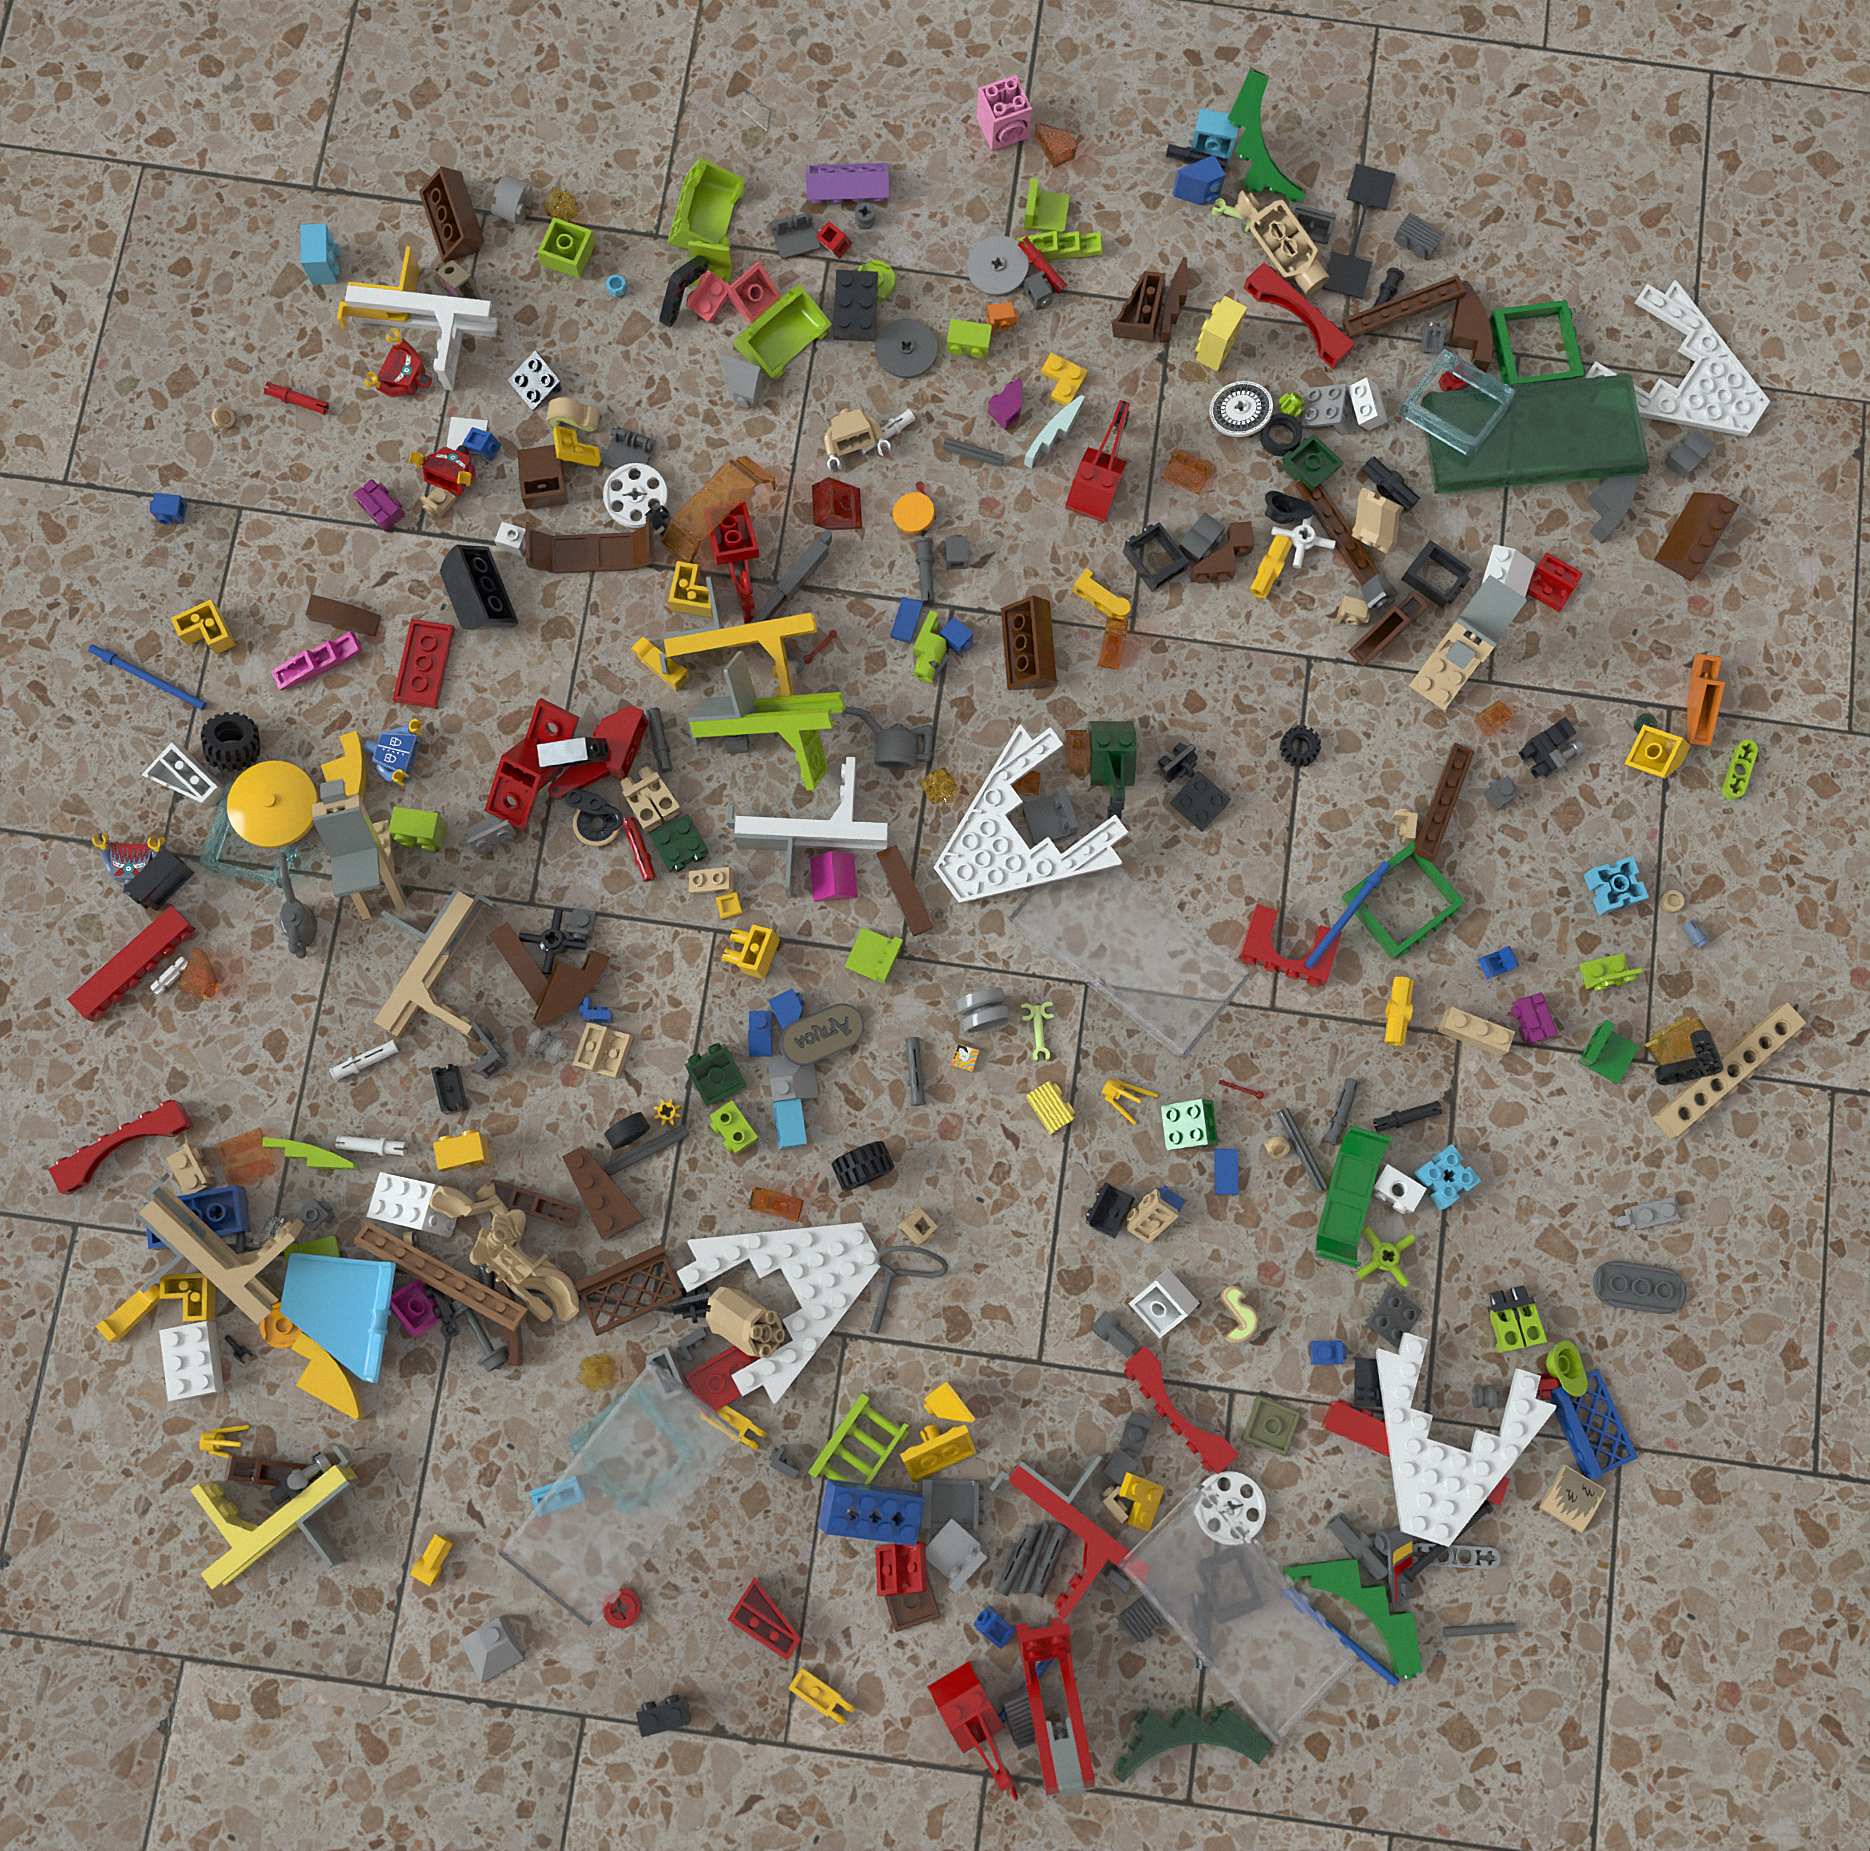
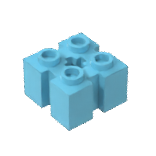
M1634 857L1616 861L1611 866L1606 864L1592 868L1584 874L1589 891L1595 890L1597 897L1593 899L1599 916L1616 911L1622 906L1627 908L1640 904L1649 898L1643 881L1637 883L1635 876L1639 874V870Z
M1453 1144L1444 1147L1432 1157L1435 1163L1428 1161L1411 1173L1417 1183L1431 1190L1432 1193L1428 1197L1439 1210L1447 1208L1459 1199L1460 1196L1457 1192L1460 1194L1468 1192L1481 1181L1470 1166L1464 1168L1461 1165L1460 1161L1464 1158ZM1445 1174H1447L1449 1177V1180L1444 1181L1443 1177H1445Z

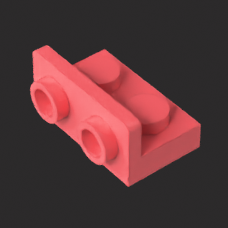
M707 270L699 278V284L696 289L689 293L685 305L711 324L728 298L727 288L730 285L710 270Z

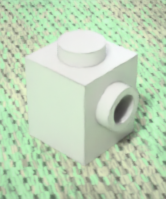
M502 522L495 538L498 549L523 557L526 550L525 529Z

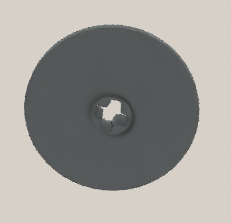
M900 319L893 321L880 331L876 339L875 353L879 364L885 371L896 377L913 378L920 376L932 367L937 357L938 346L935 335L925 324L916 320ZM903 346L906 348L910 346V351H903Z

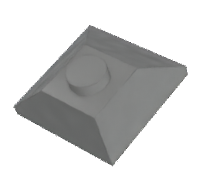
M720 354L722 377L734 402L741 407L755 409L763 389L761 367Z
M785 1058L768 1060L773 1103L793 1099L804 1101L819 1098L814 1063L800 1066L789 1062Z
M504 1615L460 1639L480 1683L524 1659L523 1653Z

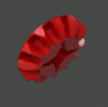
M627 1588L612 1591L603 1603V1616L607 1623L615 1628L623 1629L630 1627L637 1621L641 1613V1601L635 1592ZM618 1598H620L623 1605H632L625 1610V1617L621 1612H612L619 1606Z

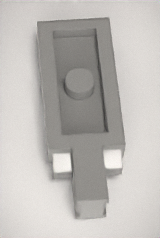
M1674 1197L1629 1207L1624 1210L1625 1216L1613 1218L1616 1227L1629 1225L1630 1230H1637L1678 1220L1680 1216Z

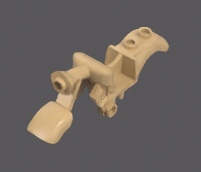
M485 1183L476 1193L479 1197L475 1202L478 1203L474 1204L472 1199L466 1194L452 1187L440 1186L434 1191L429 1200L430 1207L450 1218H457L462 1215L467 1217L489 1211L494 1215L491 1224L492 1229L482 1228L479 1231L478 1240L470 1253V1262L473 1265L487 1264L486 1272L489 1274L493 1270L498 1275L495 1281L500 1282L503 1280L526 1303L527 1309L542 1322L547 1321L553 1315V1312L542 1300L532 1296L526 1289L539 1290L548 1296L552 1301L555 1314L559 1320H570L579 1312V1297L576 1286L565 1273L558 1270L554 1264L550 1263L546 1259L548 1257L546 1254L539 1260H535L522 1251L519 1242L525 1228L526 1214L520 1209L508 1211L504 1203L497 1196L494 1183L490 1186Z

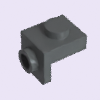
M311 1199L296 1215L311 1231H314L322 1222L330 1223L336 1216L331 1212L333 1208L325 1200L320 1202L315 1199Z

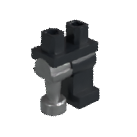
M1564 717L1547 730L1531 738L1518 754L1524 761L1533 758L1536 765L1532 766L1530 770L1534 778L1550 776L1559 770L1572 756L1580 757L1585 754V747L1580 740L1575 739L1569 742L1567 749L1563 751L1558 749L1559 745L1568 741L1577 733L1567 717Z
M318 1452L312 1456L314 1464L306 1469L293 1470L288 1479L285 1474L278 1478L279 1485L269 1491V1495L276 1506H279L288 1499L291 1501L332 1468L323 1453Z

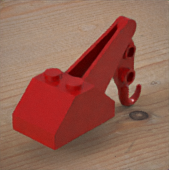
M746 501L704 509V517L714 564H727L741 608L743 622L748 624L754 618L753 609L755 608L753 596L751 595L753 594V587L749 576L748 559L759 558V548ZM742 561L741 583L737 582L732 562Z
M968 1661L927 1687L939 1713L962 1753L964 1754L975 1747L992 1773L1001 1792L1009 1791L1012 1798L1017 1801L1018 1794L1013 1785L1014 1780L1009 1770L1005 1768L994 1735L1003 1730L1005 1726ZM985 1740H988L999 1767L996 1772L978 1745Z

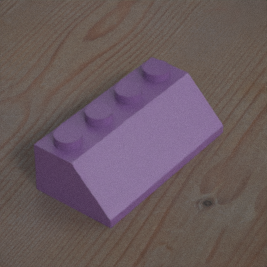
M888 164L806 165L807 200H811L812 203H822L828 199H832V202H843L844 199L862 202L865 198H873V201H884L885 198H889Z

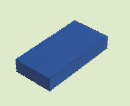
M902 597L890 638L911 644L923 602Z
M1214 1149L1215 1195H1239L1238 1149Z

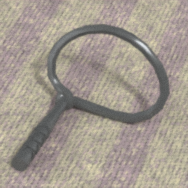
M900 1245L881 1250L876 1257V1261L886 1271L885 1275L887 1277L869 1332L879 1333L892 1278H895L896 1275L920 1278L940 1277L947 1273L949 1268L946 1260L930 1250L916 1246ZM911 1251L937 1260L942 1264L943 1268L933 1272L906 1269L893 1270L882 1261V1257L890 1252Z

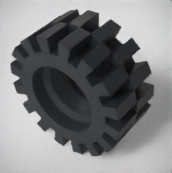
M1297 725L1294 729L1293 727L1290 728L1283 736L1279 746V750H1282L1280 755L1285 757L1284 761L1286 763L1288 761L1291 762L1290 766L1297 764V768H1301L1302 765L1306 767L1318 756L1321 750V739H1317L1319 735L1317 732L1313 733L1314 729L1310 728L1308 730L1305 725L1300 728V725ZM1297 739L1304 740L1308 744V751L1303 754L1295 752L1292 747L1293 741Z

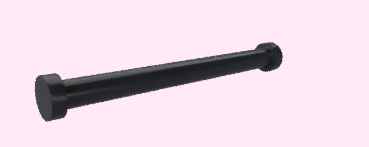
M1485 1500L1451 1544L1486 1513L1490 1514L1493 1511L1489 1502ZM1437 1543L1413 1566L1402 1571L1404 1577L1413 1583L1416 1580L1415 1576L1444 1552L1448 1546Z

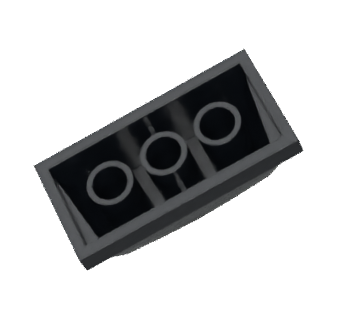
M455 545L444 558L440 574L461 628L483 630L491 627L516 626L519 622L489 547Z

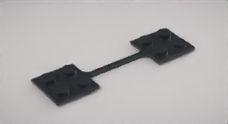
M1356 163L1346 200L1360 203L1363 206L1357 235L1351 254L1344 255L1332 252L1327 269L1330 278L1323 285L1322 289L1359 299L1363 298L1372 262L1357 258L1355 251L1367 208L1375 207L1386 210L1395 178L1394 173Z

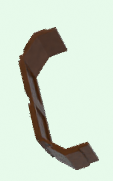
M646 517V526L634 532L555 536L532 530L530 523L526 522V564L529 568L556 574L591 571H631L654 562L653 523L649 517Z

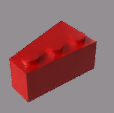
M754 1577L727 1621L785 1661H788L801 1638Z

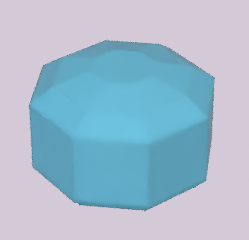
M616 274L609 276L606 281L610 295L619 297L625 294L627 284L624 277Z

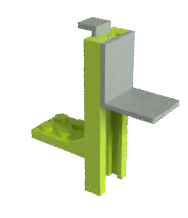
M738 651L723 670L730 696L704 698L688 717L690 724L689 732L693 745L699 746L705 737L779 732L796 751V761L800 765L801 779L805 783L806 790H815L829 769L818 729H831L835 724V720L831 719L830 714L843 713L846 709L842 692L756 698L744 652Z

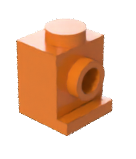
M1012 302L987 305L986 316L988 324L992 325L991 334H994V330L997 329L1007 330L1014 327V323L1018 322L1017 309L1013 310Z

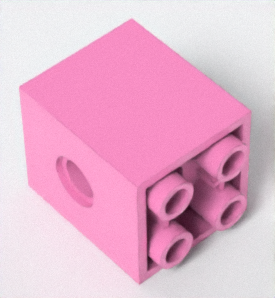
M1017 75L978 88L976 118L991 151L1028 139L1032 107Z

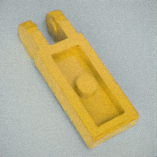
M727 1405L709 1416H706L703 1411L700 1418L738 1442L742 1441L754 1450H757L759 1445L754 1440L744 1436L748 1428L760 1437H765L767 1432L754 1425L750 1419Z
M803 1666L788 1687L789 1690L826 1717L830 1716L843 1726H845L847 1720L843 1715L833 1710L836 1703H839L844 1709L852 1713L856 1709L853 1704L841 1697L840 1693Z

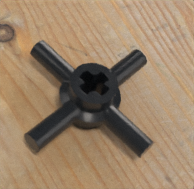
M554 909L551 928L545 930L541 935L519 933L521 942L539 944L546 953L542 970L543 974H551L554 956L562 952L564 948L586 950L587 948L586 941L566 939L565 934L560 930L563 915L562 909ZM555 938L557 942L554 941V944H549V941L552 942V939Z

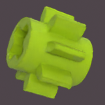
M1287 392L1278 401L1281 404L1279 411L1295 418L1305 409L1301 406L1304 403V399L1296 392L1291 394Z

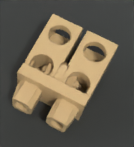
M645 766L638 771L642 778L640 782L635 784L631 777L621 781L622 793L646 835L663 825L661 818L652 805L653 803L665 823L683 814L679 804L658 773H654L649 766Z

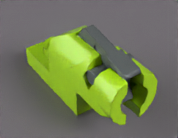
M930 610L913 647V655L917 656L913 675L926 683H932L949 660V656L946 653V639L936 635L940 625L938 613Z

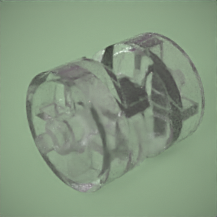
M537 1026L531 1035H526V1038L529 1039L525 1048L527 1053L536 1057L542 1056L544 1061L554 1066L560 1061L562 1056L567 1057L568 1053L565 1052L568 1039L558 1034L552 1036L551 1031L542 1026Z

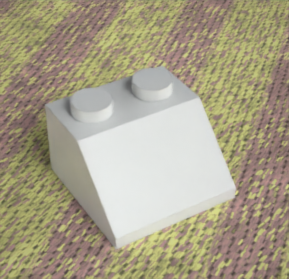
M1494 544L1482 585L1488 576L1492 575L1525 598L1535 563L1516 549Z
M1169 1268L1153 1280L1129 1303L1159 1338L1185 1319L1199 1304L1196 1298Z

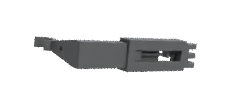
M826 529L779 582L776 586L777 591L749 624L770 620L785 601L789 603L829 555L828 546L832 543V532L829 529ZM785 644L787 660L790 657L795 658L800 662V666L796 667L797 674L802 672L805 667L804 659Z

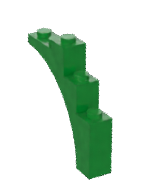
M1250 67L1227 118L1232 126L1237 128L1245 127L1235 149L1239 158L1245 161L1252 160L1243 179V185H1246L1245 189L1256 193V191L1262 192L1266 185L1269 191L1276 194L1281 192L1292 202H1297V200L1302 202L1306 195V190L1293 183L1279 170L1264 143L1260 110L1269 75Z

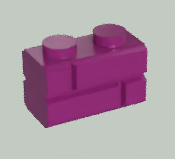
M370 479L362 488L353 493V497L385 532L404 517L401 511L403 506L395 497L391 499L387 495L389 491L381 482L377 484L373 479Z
M1542 992L1518 999L1512 1003V1015L1516 1020L1518 1019L1521 1026L1519 1028L1520 1036L1523 1041L1526 1040L1527 1045L1558 1035Z

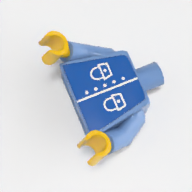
M413 719L408 725L391 729L388 732H382L378 742L366 741L364 752L373 754L372 761L376 765L377 771L386 781L398 783L403 787L405 784L402 780L410 779L421 745V740L414 734L423 735V731L419 730V727L424 725V722Z

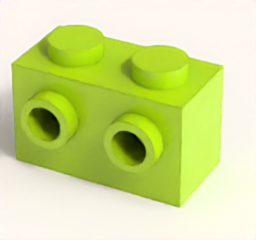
M950 319L946 352H951L954 355H971L974 358H987L992 325Z
M732 1100L710 1115L713 1121L709 1124L716 1134L722 1133L725 1138L722 1143L729 1153L734 1151L738 1155L759 1140Z

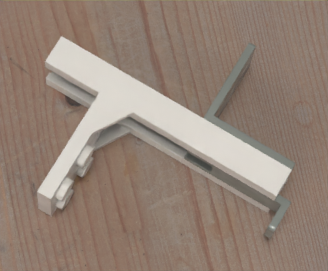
M846 757V764H842L841 777L842 783H845V785L840 787L841 805L830 820L736 816L734 819V805L728 804L727 824L729 829H735L734 839L737 849L787 851L785 878L787 898H792L795 847L882 851L887 849L888 823L853 822L856 781L855 757Z

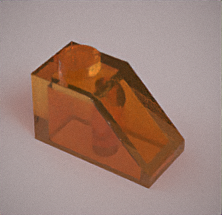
M1043 123L1035 125L1034 137L1053 168L1075 159L1077 142L1074 137L1069 135L1067 130Z
M1107 617L1098 666L1119 670L1128 628L1127 620Z
M1065 730L1068 774L1082 775L1090 773L1091 748L1087 730Z
M194 947L177 989L186 994L209 1001L217 991L218 980L206 952Z
M753 1186L747 1209L798 1223L804 1200L771 1189Z

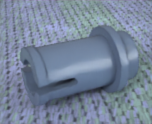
M1694 919L1682 926V929L1685 930L1694 942L1693 946L1696 945L1697 948H1700L1709 942L1707 938L1709 936L1702 932Z

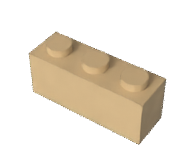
M1450 1007L1444 1012L1438 1029L1439 1033L1498 1056L1509 1052L1515 1031L1454 1007Z

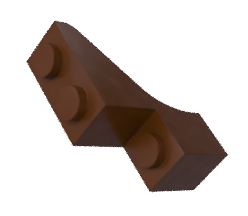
M1251 521L1230 523L1227 530V544L1194 566L1190 576L1191 582L1204 584L1211 580L1227 582L1233 579L1236 573L1234 555L1239 557L1246 556L1252 552L1254 547Z

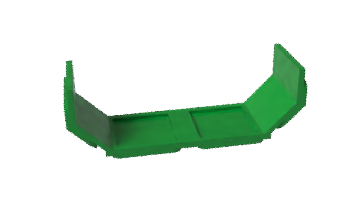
M1355 1126L1348 1128L1336 1158L1327 1198L1318 1226L1315 1257L1353 1269L1361 1266L1362 1262L1357 1261L1358 1244L1379 1163L1388 1144L1393 1142V1138Z

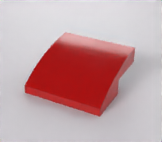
M1546 552L1532 574L1527 594L1560 612L1583 573Z
M916 1542V1546L890 1544L875 1547L877 1596H897L927 1592L925 1542Z

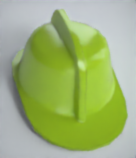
M1563 1340L1559 1342L1555 1349L1548 1353L1546 1360L1547 1370L1551 1376L1558 1379L1567 1393L1580 1397L1587 1391L1588 1381L1579 1351L1570 1341Z

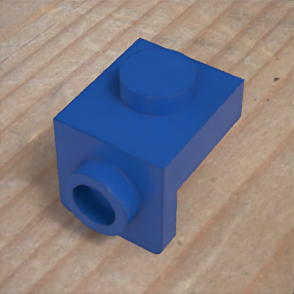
M1510 946L1477 959L1487 979L1504 974L1519 966Z

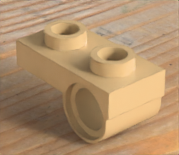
M730 867L689 871L690 894L713 892L717 894H730L734 892V870Z

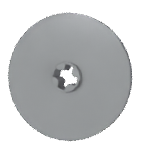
M992 236L982 240L972 249L967 261V272L970 281L979 291L988 295L1000 296L1013 292L1024 282L1028 274L1029 261L1026 254L1017 246L1018 241L1007 236ZM1000 262L1001 266H999L998 269H995L994 265H997V263Z

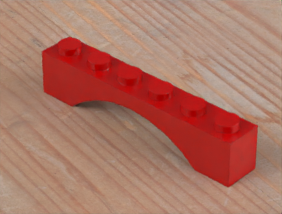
M1263 262L1247 277L1244 289L1258 302L1280 306L1300 318L1308 327L1315 340L1318 356L1333 370L1350 355L1354 346L1351 338L1343 334L1334 322L1324 317L1318 308L1313 307L1304 295L1293 289L1287 280H1283L1273 267Z
M171 1099L159 1104L158 1109L139 1115L138 1120L120 1125L117 1128L118 1131L111 1135H102L91 1146L86 1145L75 1151L76 1154L71 1157H63L55 1161V1165L48 1170L59 1193L70 1195L90 1184L94 1173L101 1163L122 1145L148 1136L173 1138L193 1127V1124L181 1102Z
M1142 1346L1123 1363V1366L1126 1368L1123 1372L1132 1382L1136 1380L1140 1384L1139 1391L1147 1400L1151 1397L1156 1403L1155 1410L1162 1418L1167 1416L1172 1422L1169 1425L1178 1436L1181 1434L1187 1440L1185 1443L1187 1448L1194 1455L1196 1453L1200 1455L1203 1459L1200 1463L1209 1473L1213 1471L1215 1474H1219L1239 1456L1224 1437L1199 1430L1177 1412L1164 1387L1161 1363L1147 1346Z

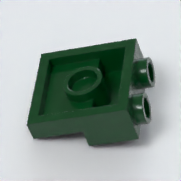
M1313 434L1308 439H1302L1297 445L1296 450L1293 452L1290 450L1282 458L1283 464L1281 468L1295 481L1301 480L1313 492L1342 467L1344 462Z
M689 814L649 833L669 873L673 871L675 873L680 872L690 862H699L709 853Z
M719 1042L708 1047L709 1052L702 1056L699 1053L690 1056L687 1059L688 1063L685 1064L706 1107L747 1086L726 1044L720 1045Z

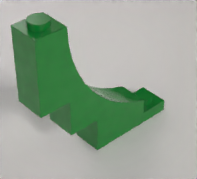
M1351 1557L1282 1566L1284 1576L1291 1578L1292 1582L1306 1580L1305 1576H1308L1310 1587L1336 1594L1356 1606L1379 1632L1388 1650L1394 1673L1399 1676L1401 1675L1402 1679L1415 1678L1416 1673H1423L1413 1612L1408 1610L1389 1612L1384 1585L1361 1586L1357 1559Z

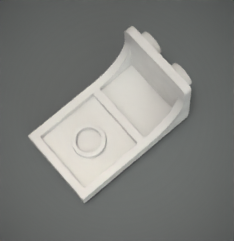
M380 1172L367 1217L445 1237H451L457 1219L450 1218L430 1207V1197L440 1187L439 1185Z

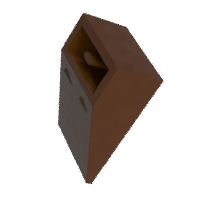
M555 444L517 450L521 497L526 510L569 503L562 459L557 458Z

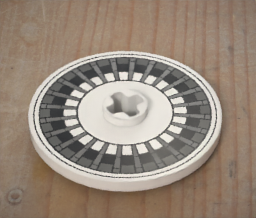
M1239 381L1223 387L1216 393L1210 404V418L1213 425L1221 433L1232 437H1244L1258 432L1269 422L1273 412V401L1269 392L1263 386L1250 381ZM1239 407H1243L1244 410L1239 411Z

